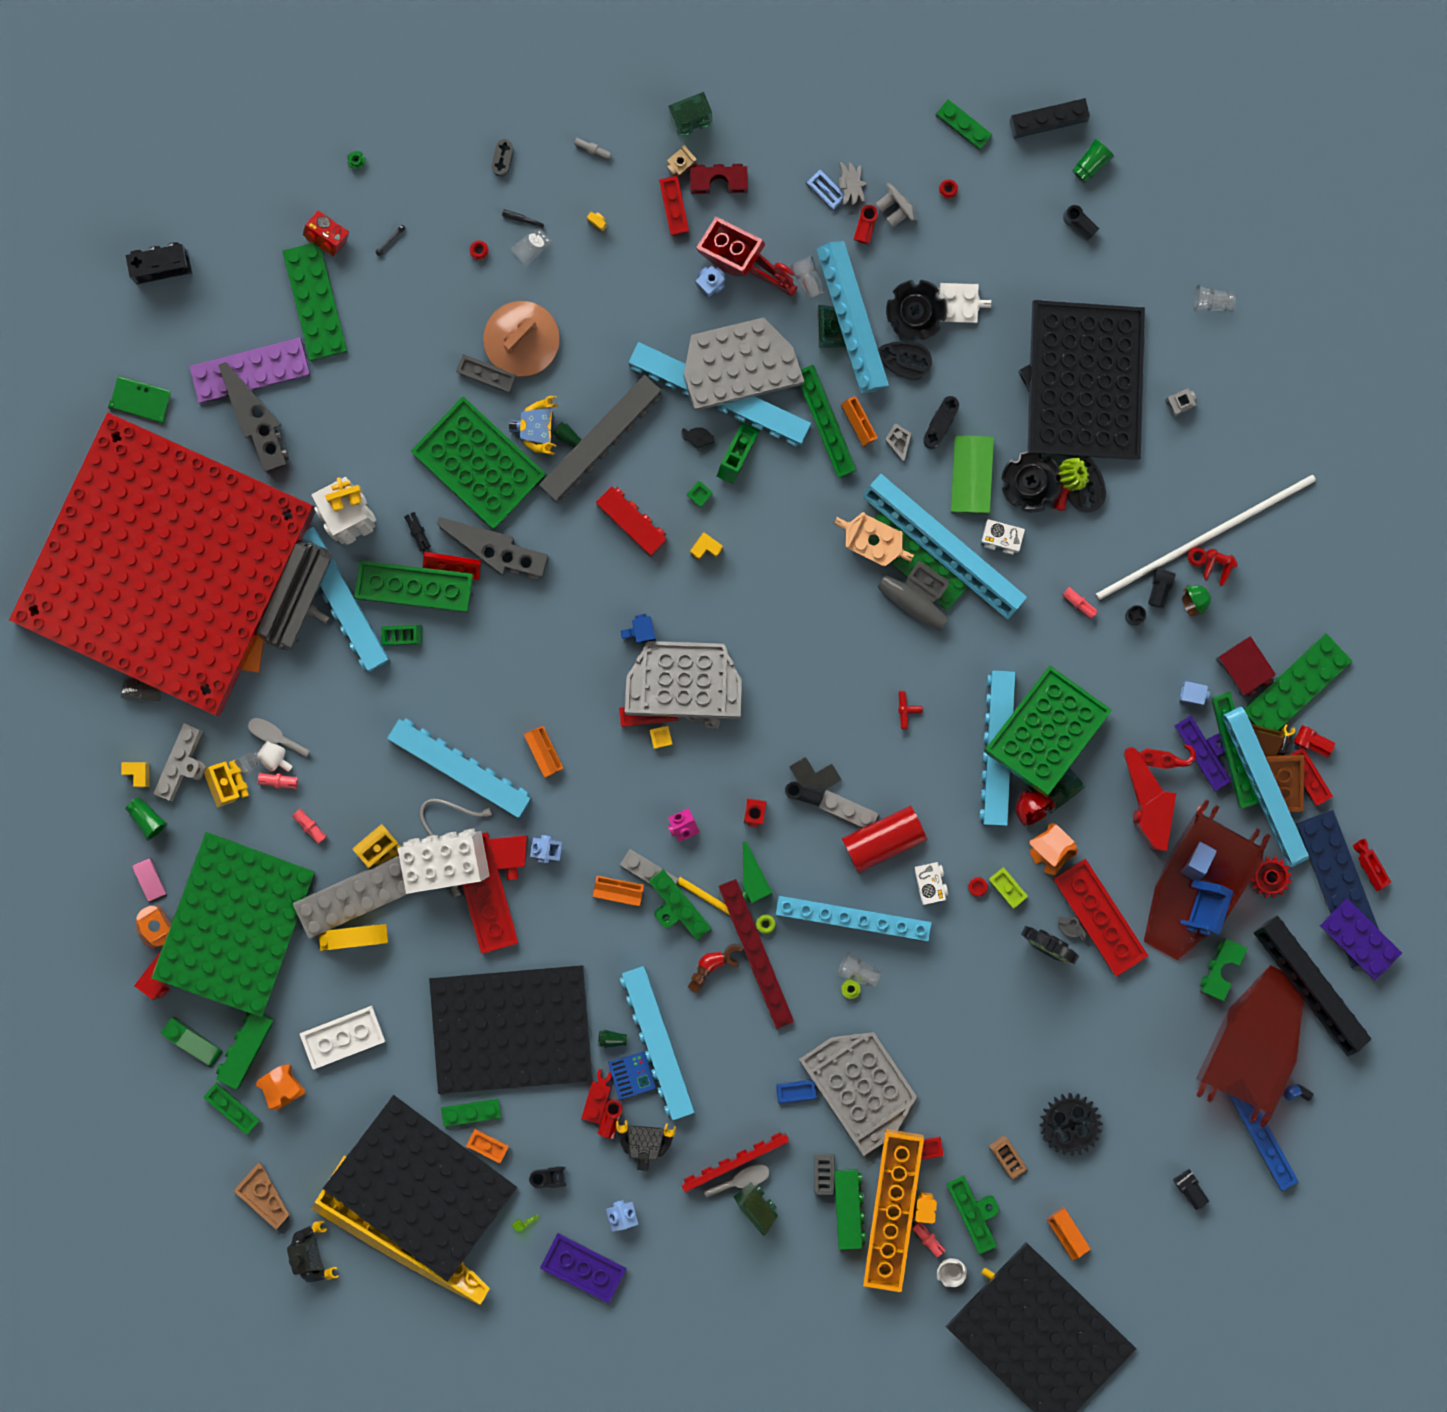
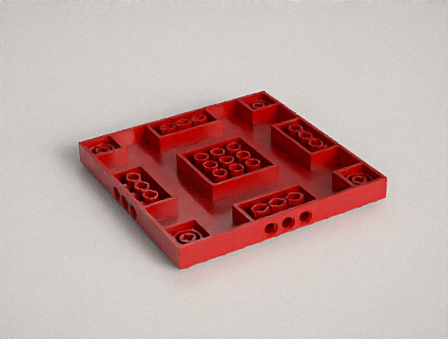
M107 412L9 621L220 717L258 636L257 629L295 544L301 542L315 515V506ZM120 436L121 440H115V437ZM291 512L293 515L292 519L285 517L286 514ZM34 609L39 611L38 615L33 612ZM205 687H209L211 690L210 694L204 691Z

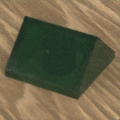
M818 305V348L846 347L834 307Z

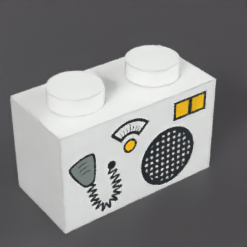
M988 519L981 544H984V548L990 550L999 548L1003 549L1005 554L1014 555V553H1018L1020 550L1025 529Z
M938 862L914 867L922 905L946 900L945 896L948 895L946 884L942 885L941 877H944L942 865L938 866Z

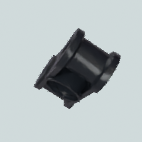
M947 396L933 416L923 439V443L927 448H937L947 433L959 408V401L956 397ZM952 402L954 408L947 409V404ZM934 435L936 441L930 443L928 437Z

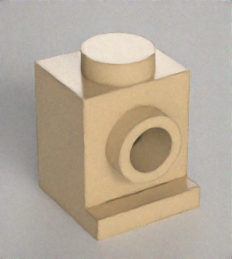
M684 145L667 160V169L673 176L676 174L680 178L690 170V167L697 164V159ZM681 158L684 162L683 164H678L677 160Z

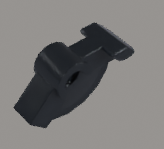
M695 427L690 431L683 428L681 431L682 438L693 443L695 448H701L703 445L715 442L714 436L702 427Z

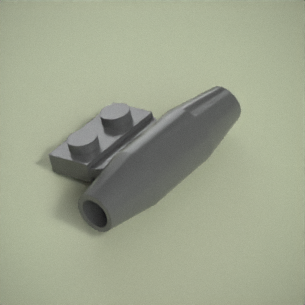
M920 560L909 574L907 584L885 575L877 586L895 605L928 626L940 631L949 619L933 602L941 597L951 582Z

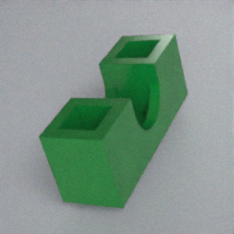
M1223 938V941H1219L1215 948L1217 954L1214 959L1211 958L1207 966L1209 972L1200 981V991L1224 1001L1232 983L1222 978L1221 969L1226 963L1240 966L1248 948Z

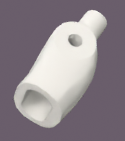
M269 741L265 742L256 756L264 767L270 771H274L278 766L287 772L292 768L291 764L283 760L286 750Z

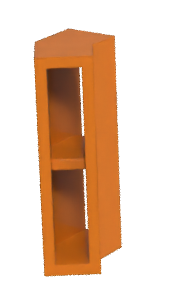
M854 396L841 404V408L862 447L873 443L878 437L857 397Z
M544 726L524 734L544 778L564 769Z
M597 876L592 897L640 906L644 885Z
M1064 1207L1046 1219L1071 1260L1080 1258L1091 1250Z

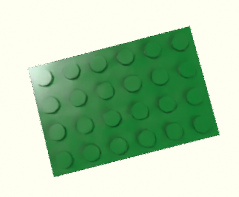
M464 396L411 450L427 468L493 530L546 476L542 469Z
M1049 665L986 747L984 753L1047 797L1109 716L1112 709Z

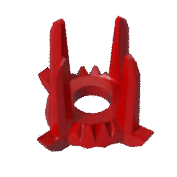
M1210 549L1206 552L1208 560L1204 570L1205 581L1208 580L1215 562H1219V564L1222 563V566H1224L1219 581L1220 586H1223L1233 566L1237 568V561L1233 555L1227 556L1218 553L1217 549Z

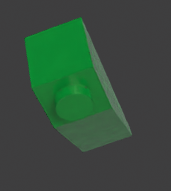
M744 423L741 424L721 462L716 477L731 484L735 483L759 430Z
M745 841L743 842V887L745 890L741 892L746 901L750 900L753 903L771 894L772 891L748 843Z
M172 1017L160 1033L175 1045L209 1066L213 1064L222 1051L177 1017Z

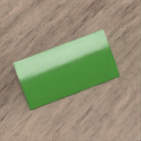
M955 436L951 512L990 513L994 437Z

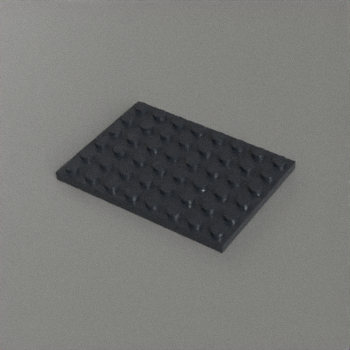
M1042 300L1032 301L1027 453L1130 460L1141 459L1145 307Z
M583 965L429 978L438 1094L593 1081Z
M393 1095L325 1184L323 1190L448 1282L516 1190L517 1186Z
M1027 1242L945 1326L1034 1412H1077L1137 1349Z

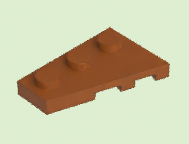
M1265 756L1289 812H1304V756Z

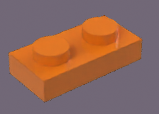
M474 1129L466 1147L501 1163L509 1145Z

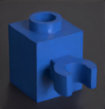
M646 614L635 616V619L632 620L633 628L620 631L622 639L635 636L637 644L656 640L651 616L647 617Z

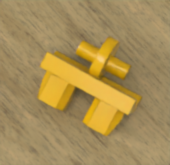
M341 477L337 478L338 484L331 485L332 491L338 489L340 491L325 495L326 501L330 503L335 512L344 509L342 502L344 498L349 497L351 506L362 503L361 487L356 485L345 489V487L351 486L350 480L343 482Z

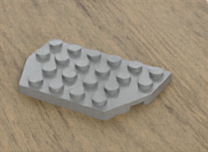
M764 317L691 335L683 377L694 411L804 384L794 348Z
M647 641L633 668L626 676L625 715L740 719L742 680L724 644Z
M874 1032L830 1037L799 1058L863 1156L884 1143L885 1129L899 1130L917 1098Z

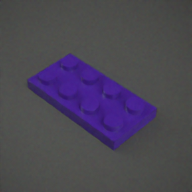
M1348 898L1319 925L1374 981L1402 954Z
M557 1233L540 1269L607 1303L610 1302L626 1271V1267L560 1233Z

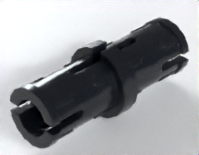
M412 512L410 514L413 521H411L409 514L404 516V519L411 530V536L415 538L421 552L425 550L422 542L426 549L430 548L431 545L424 533V527H421L416 513Z

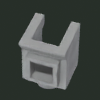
M1187 388L1167 397L1165 401L1170 403L1173 409L1172 416L1174 417L1194 408L1197 398L1193 391L1190 392ZM1185 395L1188 404L1181 406L1178 398Z

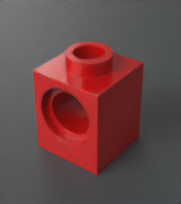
M747 798L744 822H748L747 826L759 828V824L763 825L766 801ZM752 808L759 809L760 817L757 819L751 818L749 811Z

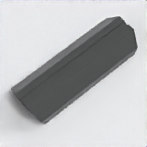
M297 542L257 629V635L268 644L281 650H292L333 558L327 549L312 542Z

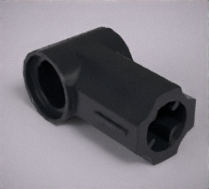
M1071 205L1064 212V221L1072 225L1087 241L1100 229L1083 213L1082 208L1078 205ZM1069 211H1075L1078 216L1077 219H1072L1069 216Z
M1160 568L1156 569L1152 581L1153 587L1148 600L1149 605L1164 608L1176 573Z
M794 781L786 785L785 794L788 798L815 806L820 805L824 790ZM796 785L799 788L796 796L789 794V786Z
M1190 1169L1173 1179L1182 1194H1185L1195 1210L1202 1208L1209 1202Z

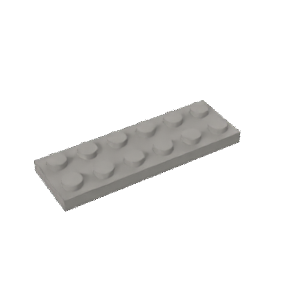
M399 855L294 902L293 906L308 938L310 939L407 895Z

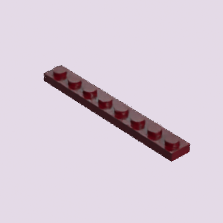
M734 879L719 885L718 887L776 1029L793 1023V1017L737 880Z

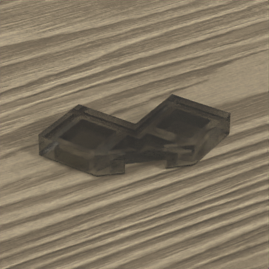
M804 757L789 766L800 784L826 790L842 780L833 764L815 773L807 758Z

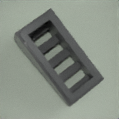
M814 1154V1194H834V1154ZM818 1160L830 1161V1164H818ZM818 1168H829L830 1172H818ZM818 1176H830V1180H818ZM818 1184H830V1188H818Z

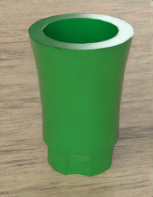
M1095 139L1072 171L1080 180L1086 182L1115 156L1103 143Z
M140 797L132 800L125 808L147 841L160 834L168 824Z

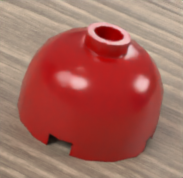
M1026 790L1019 796L1020 800L1016 805V814L1023 826H1026V823L1030 826L1046 817L1045 812L1048 809L1052 811L1055 803L1049 795L1045 797L1037 790L1031 792Z

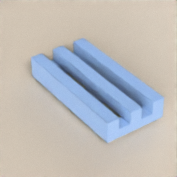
M821 170L807 181L806 184L832 210L843 201V192ZM819 176L840 196L839 199L818 179ZM815 181L835 202L832 203L812 182Z

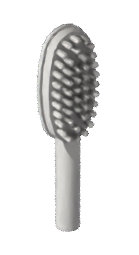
M253 718L249 721V730L258 738L273 744L281 743L308 757L310 750L284 737L282 731L272 723L260 718Z
M754 1165L743 1169L734 1176V1179L704 1190L706 1198L733 1187L748 1188L755 1186L768 1178L769 1169L765 1165Z

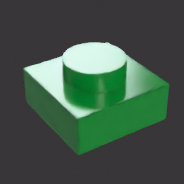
M698 481L686 496L701 508L713 495V492L702 482Z

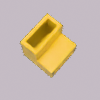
M703 533L690 550V554L699 561L706 552L717 558L723 550V546L706 533Z
M121 762V775H133V787H150V763Z

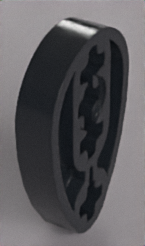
M898 341L884 344L878 349L883 365L900 377L908 380H918L923 378L930 370L932 363L931 354L921 344ZM888 349L891 356L883 358L881 351ZM903 354H906L907 359L916 357L917 362L925 360V364L928 366L920 369L919 364H915L913 367L910 366L911 362L909 361L903 364L899 356L902 357Z
M1082 457L1080 461H1086V464H1090V467L1087 468V473L1089 474L1087 478L1089 480L1088 483L1092 484L1089 487V492H1092L1093 495L1090 496L1089 500L1094 505H1091L1090 509H1088L1083 504L1087 501L1086 496L1082 495L1086 491L1085 487L1075 491L1071 490L1069 499L1073 507L1078 511L1090 513L1098 510L1105 502L1106 488L1102 474L1091 458Z

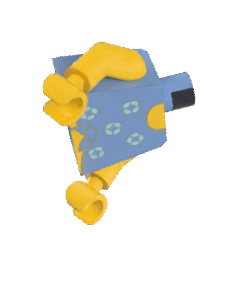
M547 396L546 399L533 403L526 407L525 411L521 412V421L510 420L509 432H520V440L523 441L524 446L535 453H547L552 456L555 454L550 451L556 445L551 443L553 410L549 407H558V404L552 403L553 399L557 398V396Z

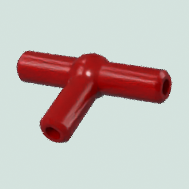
M899 691L898 712L900 714L901 729L905 730L908 729L907 714L922 713L923 707L907 706L906 692Z

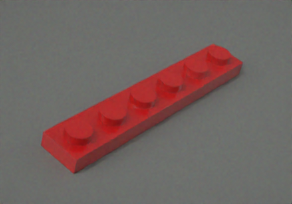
M781 1132L774 1134L770 1137V1141L766 1143L760 1141L753 1145L754 1149L748 1152L744 1149L736 1153L737 1157L734 1159L725 1158L718 1162L719 1166L713 1169L709 1166L701 1170L702 1174L697 1177L694 1174L683 1179L684 1183L681 1184L684 1192L789 1142L786 1133L783 1135Z

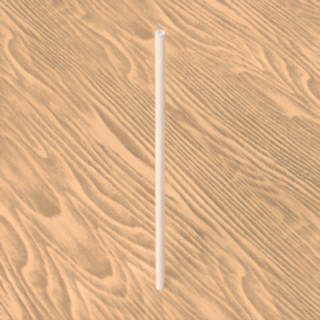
M1312 474L1096 593L1097 598L1101 600L1312 484L1316 481V478Z

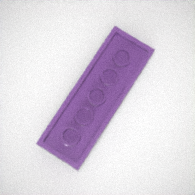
M300 337L189 366L199 404L229 396L218 366L224 362L233 368L251 390L310 375Z

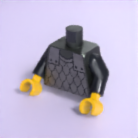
M625 1120V1125L621 1126L616 1121L619 1142L624 1152L629 1154L630 1158L638 1159L637 1170L649 1171V1160H657L658 1157H662L671 1146L676 1126H674L673 1130L667 1128L668 1124H665L664 1128L628 1125L627 1120Z
M315 1221L312 1227L308 1226L297 1231L293 1235L291 1244L287 1247L289 1264L293 1274L300 1275L306 1282L321 1281L325 1278L332 1280L339 1277V1275H332V1270L337 1269V1267L328 1268L323 1272L324 1269L314 1232H326L327 1228H320L321 1223L325 1221Z

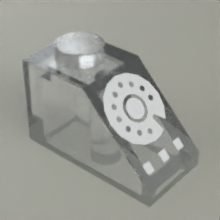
M538 228L521 239L511 249V253L526 268L552 243V240Z

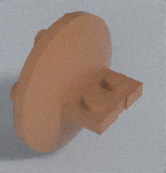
M515 301L503 305L491 315L484 329L483 343L486 354L495 367L516 374V377H529L542 372L553 362L559 349L560 336L554 318L546 309L532 302Z

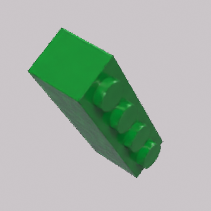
M250 1013L245 1015L243 1019L245 1025L242 1030L238 1029L234 1036L235 1044L233 1047L229 1046L225 1053V1057H227L225 1063H221L216 1071V1074H218L217 1080L236 1090L240 1088L275 1022L274 1019L265 1014L262 1017Z
M857 1169L834 1170L839 1250L861 1249L862 1243H866L865 1232H861V1224H864V1212H860V1204H863V1193H859V1185H862V1173H858Z

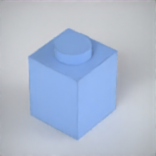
M1187 681L1183 682L1179 701L1200 706L1204 705L1205 702H1208L1210 691H1207L1208 686Z

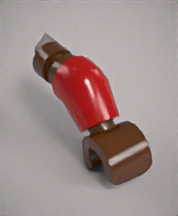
M731 944L727 946L723 954L721 951L706 953L699 960L698 972L694 973L691 977L692 980L688 988L699 993L706 981L705 977L709 976L715 969L724 966L726 962L731 966H738L736 960L730 959V953L734 950L741 952L744 949L738 944Z

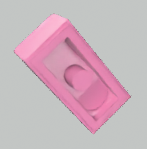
M147 859L132 866L148 902L166 894L152 859Z

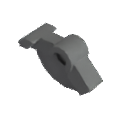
M1059 916V927L1066 936L1080 937L1082 941H1085L1086 932L1076 917L1067 918Z

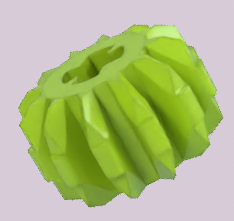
M1072 458L1063 461L1062 465L1059 466L1060 473L1058 475L1061 477L1060 482H1063L1064 488H1067L1069 491L1082 489L1089 482L1087 478L1089 476L1087 473L1088 467L1084 466V461H1080L1079 458Z

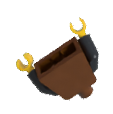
M1252 725L1265 756H1283L1287 752L1291 740L1289 736L1294 734L1295 728H1291L1290 733L1286 731L1287 725L1282 727L1281 732Z

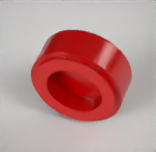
M973 878L968 884V890L973 896H983L987 892L988 885L983 878Z

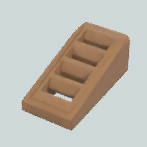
M1005 1135L989 1145V1148L1011 1180L1028 1170ZM1009 1150L1011 1151V1152H1010L1009 1154H1007L1005 1157H1003V1158L1001 1157L1003 1154H1005V1153L1008 1152ZM1015 1157V1159L1012 1162L1006 1165L1007 1161ZM1016 1164H1020L1019 1167H1017L1013 1171H1010V1169L1014 1167Z

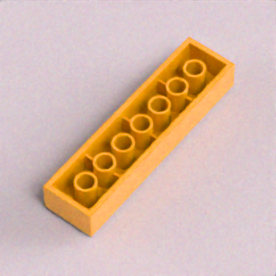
M885 1129L863 1281L864 1287L902 1292L924 1135Z

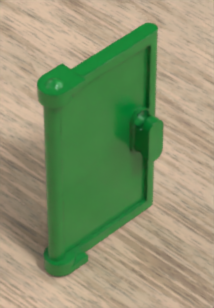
M118 376L108 409H115L164 424L171 391Z

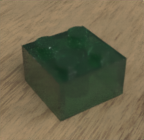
M704 92L668 106L669 116L677 136L681 134L682 136L689 135L693 132V129L698 127L700 129L706 128L713 122L712 110Z

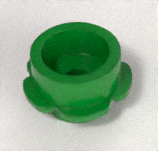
M360 151L351 152L347 157L348 166L356 170L361 169L366 162L365 156Z

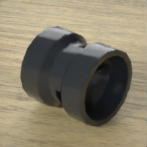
M1134 605L1126 611L1125 619L1130 625H1139L1146 619V611L1142 606Z

